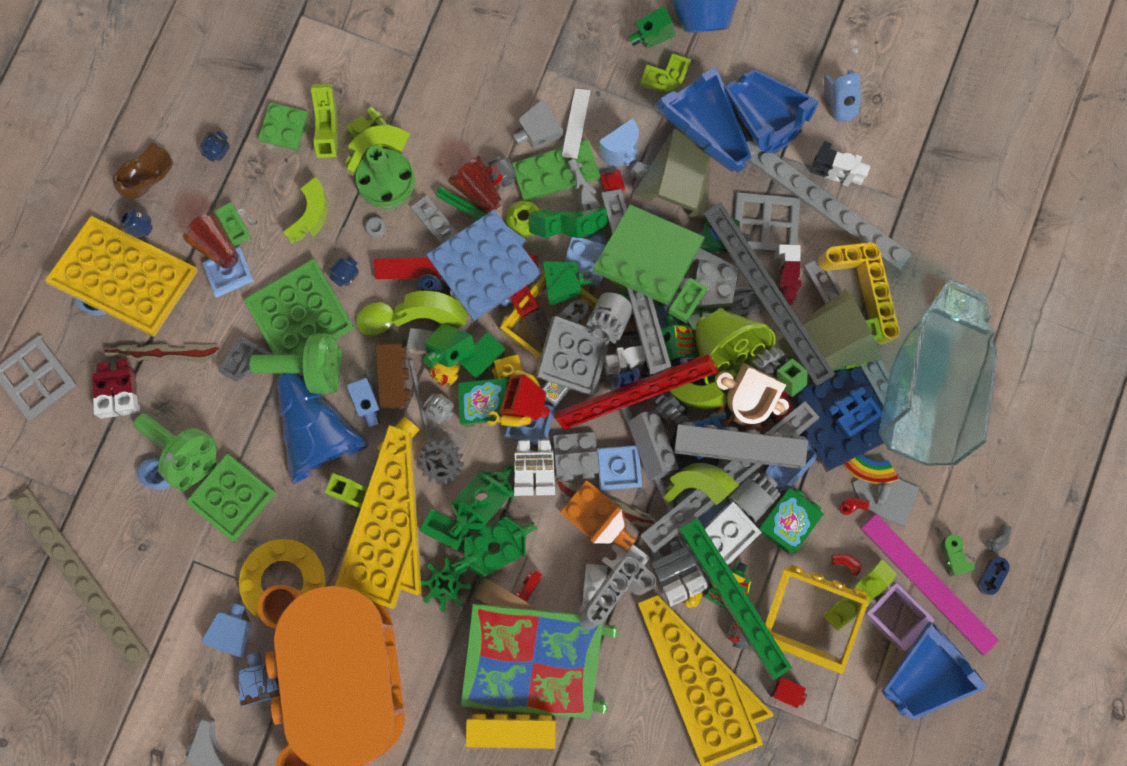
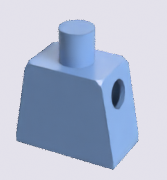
M233 603L229 614L218 612L203 637L201 644L238 657H244L251 622L241 619L245 606Z

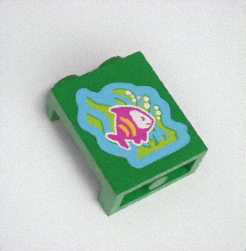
M502 378L458 383L460 425L475 427V424H483L487 421L494 422L495 417L487 416L492 411L502 416L503 414H500V409L509 379Z
M791 488L786 490L775 508L758 528L762 535L790 556L795 555L824 515L820 511L822 508L817 503L805 500L803 498L804 494L795 488L793 490Z

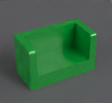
M488 332L474 345L476 352L459 362L460 366L476 381L480 380L479 376L501 354L503 356L506 354V349Z
M431 508L419 531L459 552L463 545V540L467 537L470 529L463 528L457 537L452 536L449 531L457 522Z

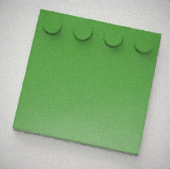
M630 205L594 265L593 272L669 305L704 242V237Z
M315 259L310 260L244 299L246 306L274 355H303L305 343L310 335L330 334L337 340L355 329Z

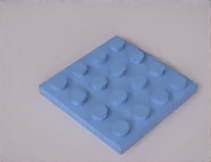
M495 209L427 254V258L473 321L542 276L538 267Z

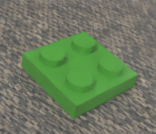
M270 103L258 140L262 143L298 151L309 113Z

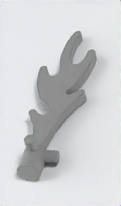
M575 159L568 161L569 170L573 171L575 176V189H578L580 185L582 187L580 191L582 211L587 210V205L589 210L600 208L599 202L590 194H595L596 191L585 181L578 168L582 167V164H577Z

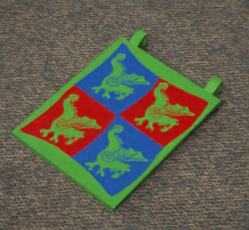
M473 604L461 706L591 719L592 711L607 713V701H593L601 636L617 637V626L603 625L602 623L594 629L586 630L580 625V614Z

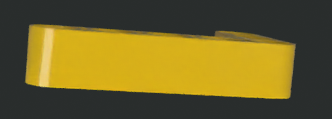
M874 243L835 246L822 253L818 257V265L825 271L857 268L869 320L878 319L883 338L876 340V342L884 345L896 339L899 335V326L879 247Z

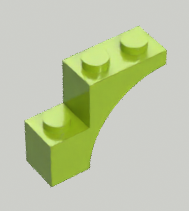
M882 559L869 569L851 590L857 588L865 591L866 595L870 596L869 605L877 595L889 587L897 574ZM843 596L822 616L839 631L857 616L861 603Z

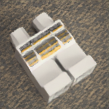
M549 439L538 440V451H530V440L518 441L517 451H515L514 496L534 495V474H536V495H555L554 458Z

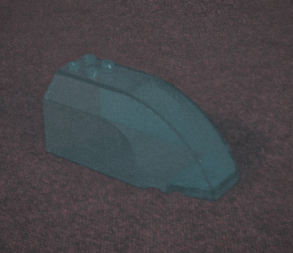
M949 278L902 343L890 371L879 434L889 451L925 466L957 465L987 442L999 353L998 347L994 346V329L990 327L989 319L991 318L987 294Z

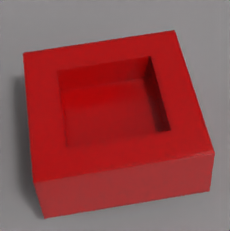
M620 170L600 175L604 192L619 189L625 191Z

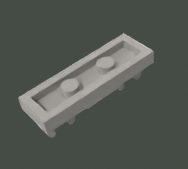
M427 195L411 207L412 211L441 245L458 234Z

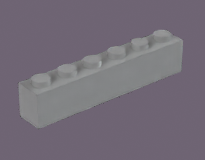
M683 422L677 428L674 453L803 469L806 466L808 440H803L802 436L790 435V438H784L779 433H768L767 436L759 435L760 432L755 430H747V433L738 432L737 428L726 427L725 430H718L717 426L704 425V428L695 427L694 423Z

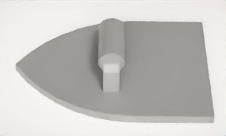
M861 479L852 483L858 498L870 500L869 510L896 524L905 526L919 487L900 479L888 484H872Z

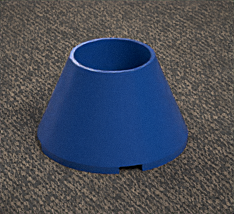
M670 0L684 32H705L729 29L738 0Z

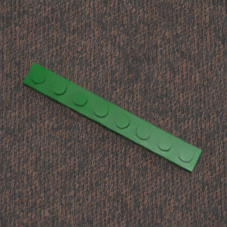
M697 518L678 530L771 679L775 680L792 669L789 661L699 519Z

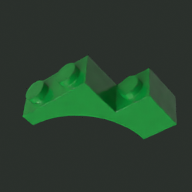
M600 207L575 212L547 209L529 213L530 233L543 238H549L560 233L581 238L608 228L607 209Z

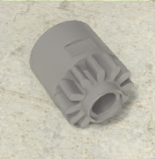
M616 293L602 294L587 322V331H592L590 336L606 344L609 341L616 343L617 340H620L633 312L631 303L625 297Z
M754 471L738 486L728 499L730 502L733 501L752 522L756 523L780 496V493L775 488L777 483L764 472L760 474Z

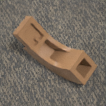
M486 578L483 579L474 594L475 598L487 605L538 610Z

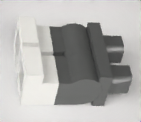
M678 540L668 545L671 554L665 557L661 549L655 553H650L653 571L670 607L688 599L687 592L692 597L707 589V582L698 570L687 547L683 548Z

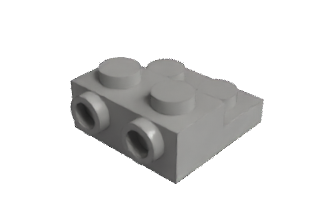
M595 432L553 436L557 478H561V481H571L576 476H582V479H593L595 475H599Z

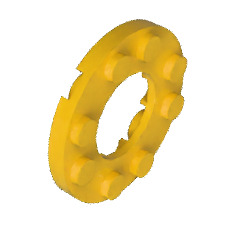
M277 539L260 545L247 557L240 572L239 590L245 606L256 618L260 619L258 601L262 593H264L261 586L262 576L265 570L275 562L289 561L301 570L303 576L301 592L303 594L326 586L324 567L316 553L308 546L294 540Z

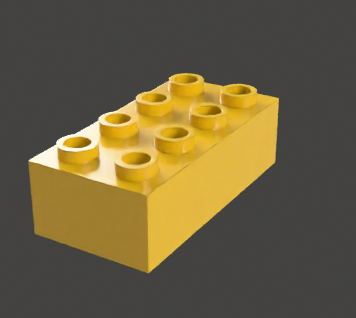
M474 714L472 718L467 719L466 747L555 749L556 719H552V715H539L538 719H530L528 714H517L515 719L508 718V714H495L494 718H487V714Z

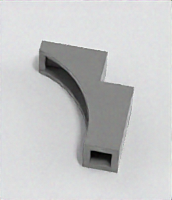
M202 719L195 726L193 732L195 738L186 750L185 756H187V760L185 763L194 766H230L218 747L215 735V721Z

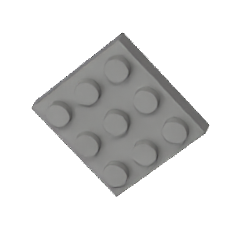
M553 316L535 377L590 396H595L609 343L606 344L591 337L592 331H587L585 326Z

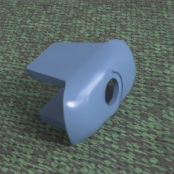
M852 69L847 70L846 75L837 78L835 81L829 75L824 76V95L832 110L833 117L838 122L853 120L860 111V75ZM851 96L853 102L849 105H845V98Z
M809 440L806 466L803 469L795 468L794 470H789L786 467L769 465L766 474L777 483L776 489L786 490L791 487L815 462L817 454Z

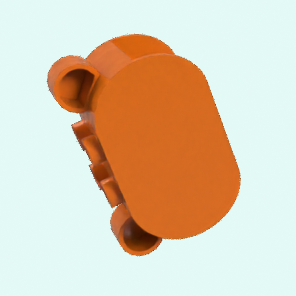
M274 585L262 593L258 601V613L260 619L267 626L276 629L274 635L275 651L266 653L268 677L270 679L278 678L280 696L272 697L271 714L275 725L284 724V733L289 743L280 752L276 760V766H364L385 754L399 739L405 723L394 626L391 615L386 607L372 602L369 598L355 590L345 587H320L304 594L299 589L288 585Z

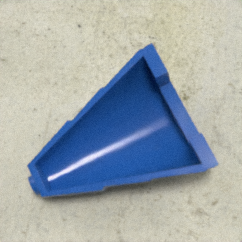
M715 67L701 74L690 86L678 93L674 90L660 98L656 103L655 108L685 133L690 140L703 148L706 154L729 171L739 173L747 167L746 162L752 157L721 76Z
M298 373L279 374L277 379L279 414L283 424L288 472L293 485L312 476V470L346 453L351 456L369 447L365 439L343 419L342 415L323 399L324 397L321 394L309 392L305 380Z

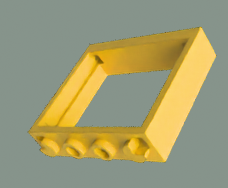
M543 271L541 272L542 276L539 277L540 280L528 288L535 300L546 288L545 273ZM581 287V296L578 298L594 309L598 300ZM527 295L519 304L520 308L529 300ZM513 307L514 311L510 316L506 315L500 324L501 333L537 361H540L541 353L511 331L521 318L518 311Z
M786 566L765 625L782 651L843 674L870 596H867V593L861 589H848L842 582L836 580L832 582L824 579V576L812 572V574L803 572V568L799 566ZM790 576L861 603L842 658L772 632Z

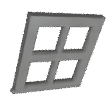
M739 191L736 193L734 219L740 221V231L742 230V224L761 226L760 242L748 241L752 250L776 252L779 245H797L800 198L740 193ZM744 202L762 203V220L742 218ZM771 206H791L790 222L770 221ZM770 226L789 228L788 244L769 243Z
M41 335L36 336L0 364V384L29 421L77 386L42 340ZM37 347L48 362L33 372L23 357ZM16 362H19L28 374V377L14 387L3 372ZM54 369L64 384L50 394L39 379ZM32 384H35L45 398L30 408L20 393Z

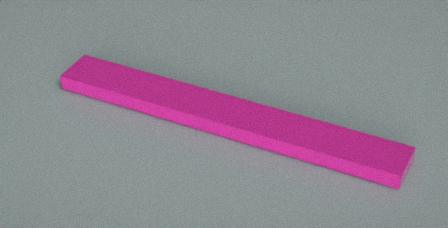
M877 514L860 528L981 655H985L999 641Z

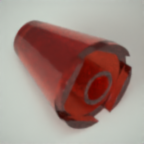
M479 155L463 165L458 170V175H452L448 179L450 185L483 211L491 212L494 209L496 211L501 207L499 202L502 199Z
M211 212L212 215L209 216L204 213L195 218L187 226L189 230L187 235L183 234L185 242L222 268L234 267L238 262L239 255L216 213Z

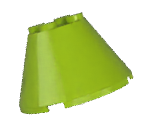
M719 308L707 317H701L696 322L695 340L698 355L701 357L710 354L717 365L718 373L722 371L728 372L732 369L737 375L743 363L752 366V360H757L758 354L762 355L766 349L770 351L775 346V334L769 326L727 312L723 308ZM718 373L704 377V382L707 385L713 383Z

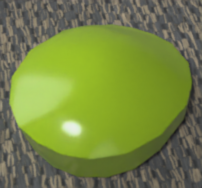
M382 302L372 303L365 306L359 312L356 324L360 332L365 335H380L389 330L393 324L394 313L388 304Z

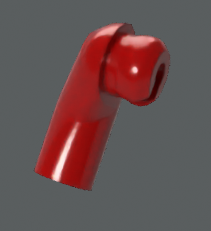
M850 497L840 504L839 511L843 515H849L857 509L869 510L870 500Z
M851 554L831 555L832 565H846L852 575H859L861 573V562Z

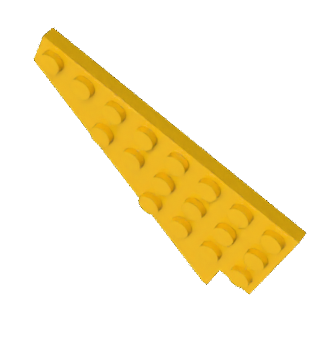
M389 425L335 586L355 590L369 598L372 602L391 609H395L401 590L417 596L421 595V577L411 432Z
M658 595L637 603L700 765L712 766L762 746L763 742L755 724L773 717V713Z

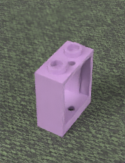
M893 583L880 593L881 595L877 600H872L866 608L864 616L900 651H906L914 643L929 621L933 623L934 619L900 585ZM892 593L919 617L915 624L900 639L873 614Z

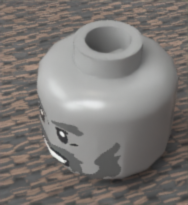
M441 393L432 394L423 405V408H425L424 415L436 424H441L443 421L448 423L455 414L452 411L454 403Z

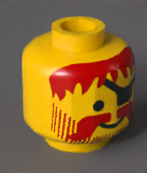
M436 363L434 366L429 367V375L440 386H444L447 383L451 386L459 378L457 375L459 366L457 364L452 367H446Z

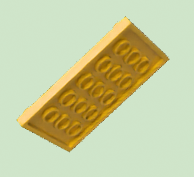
M90 216L45 281L48 285L155 337L197 274L198 269Z

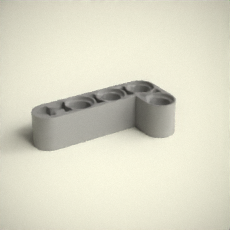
M626 557L617 563L579 616L580 625L586 630H591L602 624L627 588L636 595H643L654 588L656 578L653 573L633 557ZM624 566L628 568L629 573L626 572ZM613 582L617 584L618 589L614 587ZM601 597L605 599L606 605L602 602Z

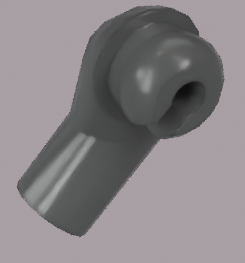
M1001 525L999 536L995 539L989 538L986 547L994 552L1005 548L1009 544L1012 527Z

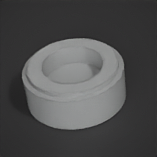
M372 217L366 222L365 229L370 237L380 238L386 233V224L383 219Z

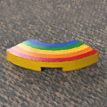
M862 454L842 464L852 476L872 484H888L899 479L889 460L875 462Z

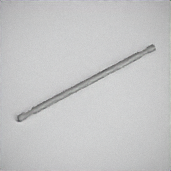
M410 360L409 365L411 366L427 442L432 444L426 416L424 415L419 385L413 367V360Z

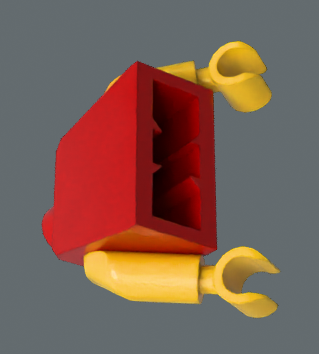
M505 364L503 369L509 371V373L501 371L500 377L510 378L500 409V414L503 415L499 416L494 411L489 412L487 416L495 417V421H487L486 424L494 426L499 422L501 425L519 427L528 425L531 421L539 420L540 417L546 418L550 413V408L544 405L546 392L541 389L535 376L521 370L514 371L511 364Z

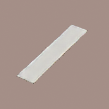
M575 89L562 157L578 158L591 90Z

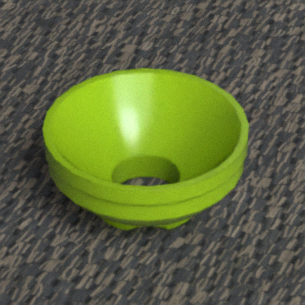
M529 201L516 202L510 206L506 213V223L509 228L523 238L530 237L534 234L530 233L529 218L521 221L517 215L520 211L532 213L539 211V208Z

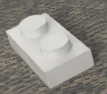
M586 564L582 607H586L606 579L607 566Z

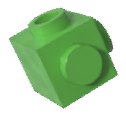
M791 359L777 370V379L785 384L783 390L793 397L807 386L808 371L794 359Z

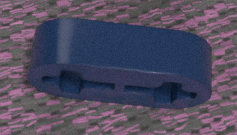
M996 557L988 562L978 581V589L982 594L994 595L999 591L1010 569V565L1005 558ZM1001 562V567L1003 568V571H998L995 575L994 573L997 567L994 566V563L997 564ZM993 578L991 582L993 589L986 590L987 586L984 582H989Z

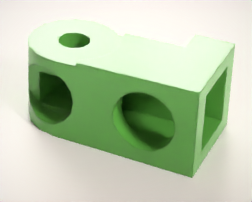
M956 534L944 538L941 542V549L950 577L975 570L973 562L967 563L963 551L964 542Z

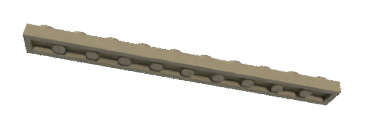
M26 489L10 501L11 505L129 668L134 670L151 657L31 490Z

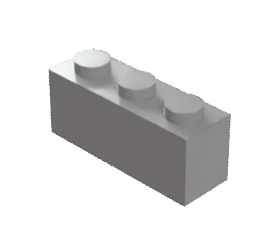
M657 410L640 413L628 422L649 481L665 478L679 469Z

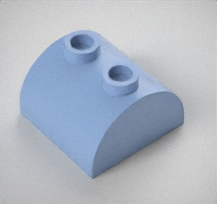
M633 118L599 141V157L608 165L630 166L636 161L635 155L637 153L639 130Z

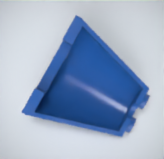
M756 69L744 73L739 78L738 83L733 81L725 86L729 100L755 144L761 151L766 153L776 152L791 143L802 132L800 127L804 125V122L811 120L819 102L816 98Z
M931 621L925 625L881 690L887 700L897 702L895 707L902 716L907 715L911 720L988 687L959 649L935 624L932 625Z

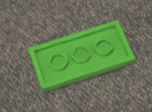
M583 141L580 143L578 158L575 160L577 164H582V167L578 168L585 181L589 183L599 180L600 173L589 141ZM563 148L512 163L516 170L515 177L523 201L534 200L575 187V176L573 171L569 170L570 166L568 164V161L575 158L562 157Z

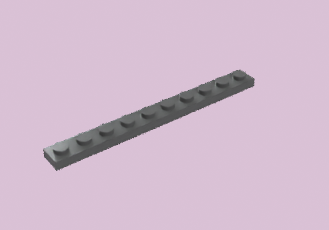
M720 202L704 212V217L802 366L808 371L807 374L817 387L835 375L723 204Z

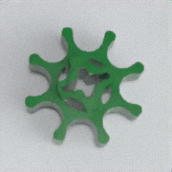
M449 558L445 559V567L441 571L435 570L434 565L429 563L427 567L433 572V576L429 581L421 580V586H429L431 589L430 595L424 598L423 602L429 604L432 599L439 598L441 601L439 610L443 613L446 612V603L449 600H455L458 606L463 607L464 603L459 599V592L463 589H473L472 585H463L460 581L462 574L466 573L468 569L465 567L456 573L452 572L450 569L452 560ZM440 578L449 582L448 586L451 592L443 588L444 585Z

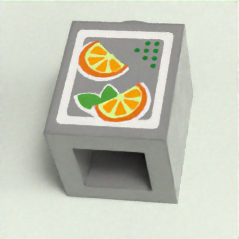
M410 328L407 345L409 353L427 355L425 341L435 331Z
M549 381L542 388L546 392L545 401L554 406L555 409L571 390Z

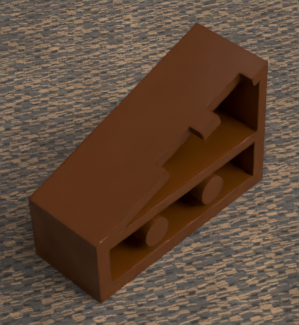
M405 340L380 341L376 345L380 408L405 407L407 401H410V388H407L409 369L406 368L408 352L407 347H405Z

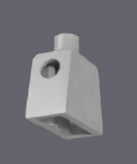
M541 100L519 118L518 123L521 130L512 135L518 146L528 140L532 148L535 149L563 138V129L544 100Z

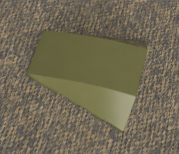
M673 129L632 195L648 201H652L655 197L689 209L688 216L706 222L703 213L708 210L710 156L704 152L703 148L690 140L685 133Z
M846 289L801 323L831 369L834 368L835 370L843 368V366L860 365L868 361L882 360L874 337L854 298ZM782 337L778 340L782 350L788 355L787 359L789 361L794 359L802 366L785 338Z

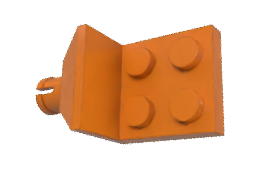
M588 480L585 481L560 512L591 538L593 543L615 542L627 552L631 546L624 539L631 544H634L637 540L625 529L623 509Z

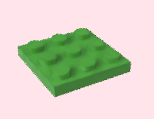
M227 453L186 503L235 543L277 493Z

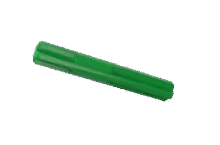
M442 186L436 192L438 198L477 221L488 214V212Z

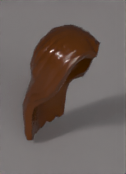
M151 143L139 157L126 161L113 176L114 188L120 195L129 199L143 196L150 187L162 180L172 168L173 160L170 158V154L166 150L157 147L156 144Z

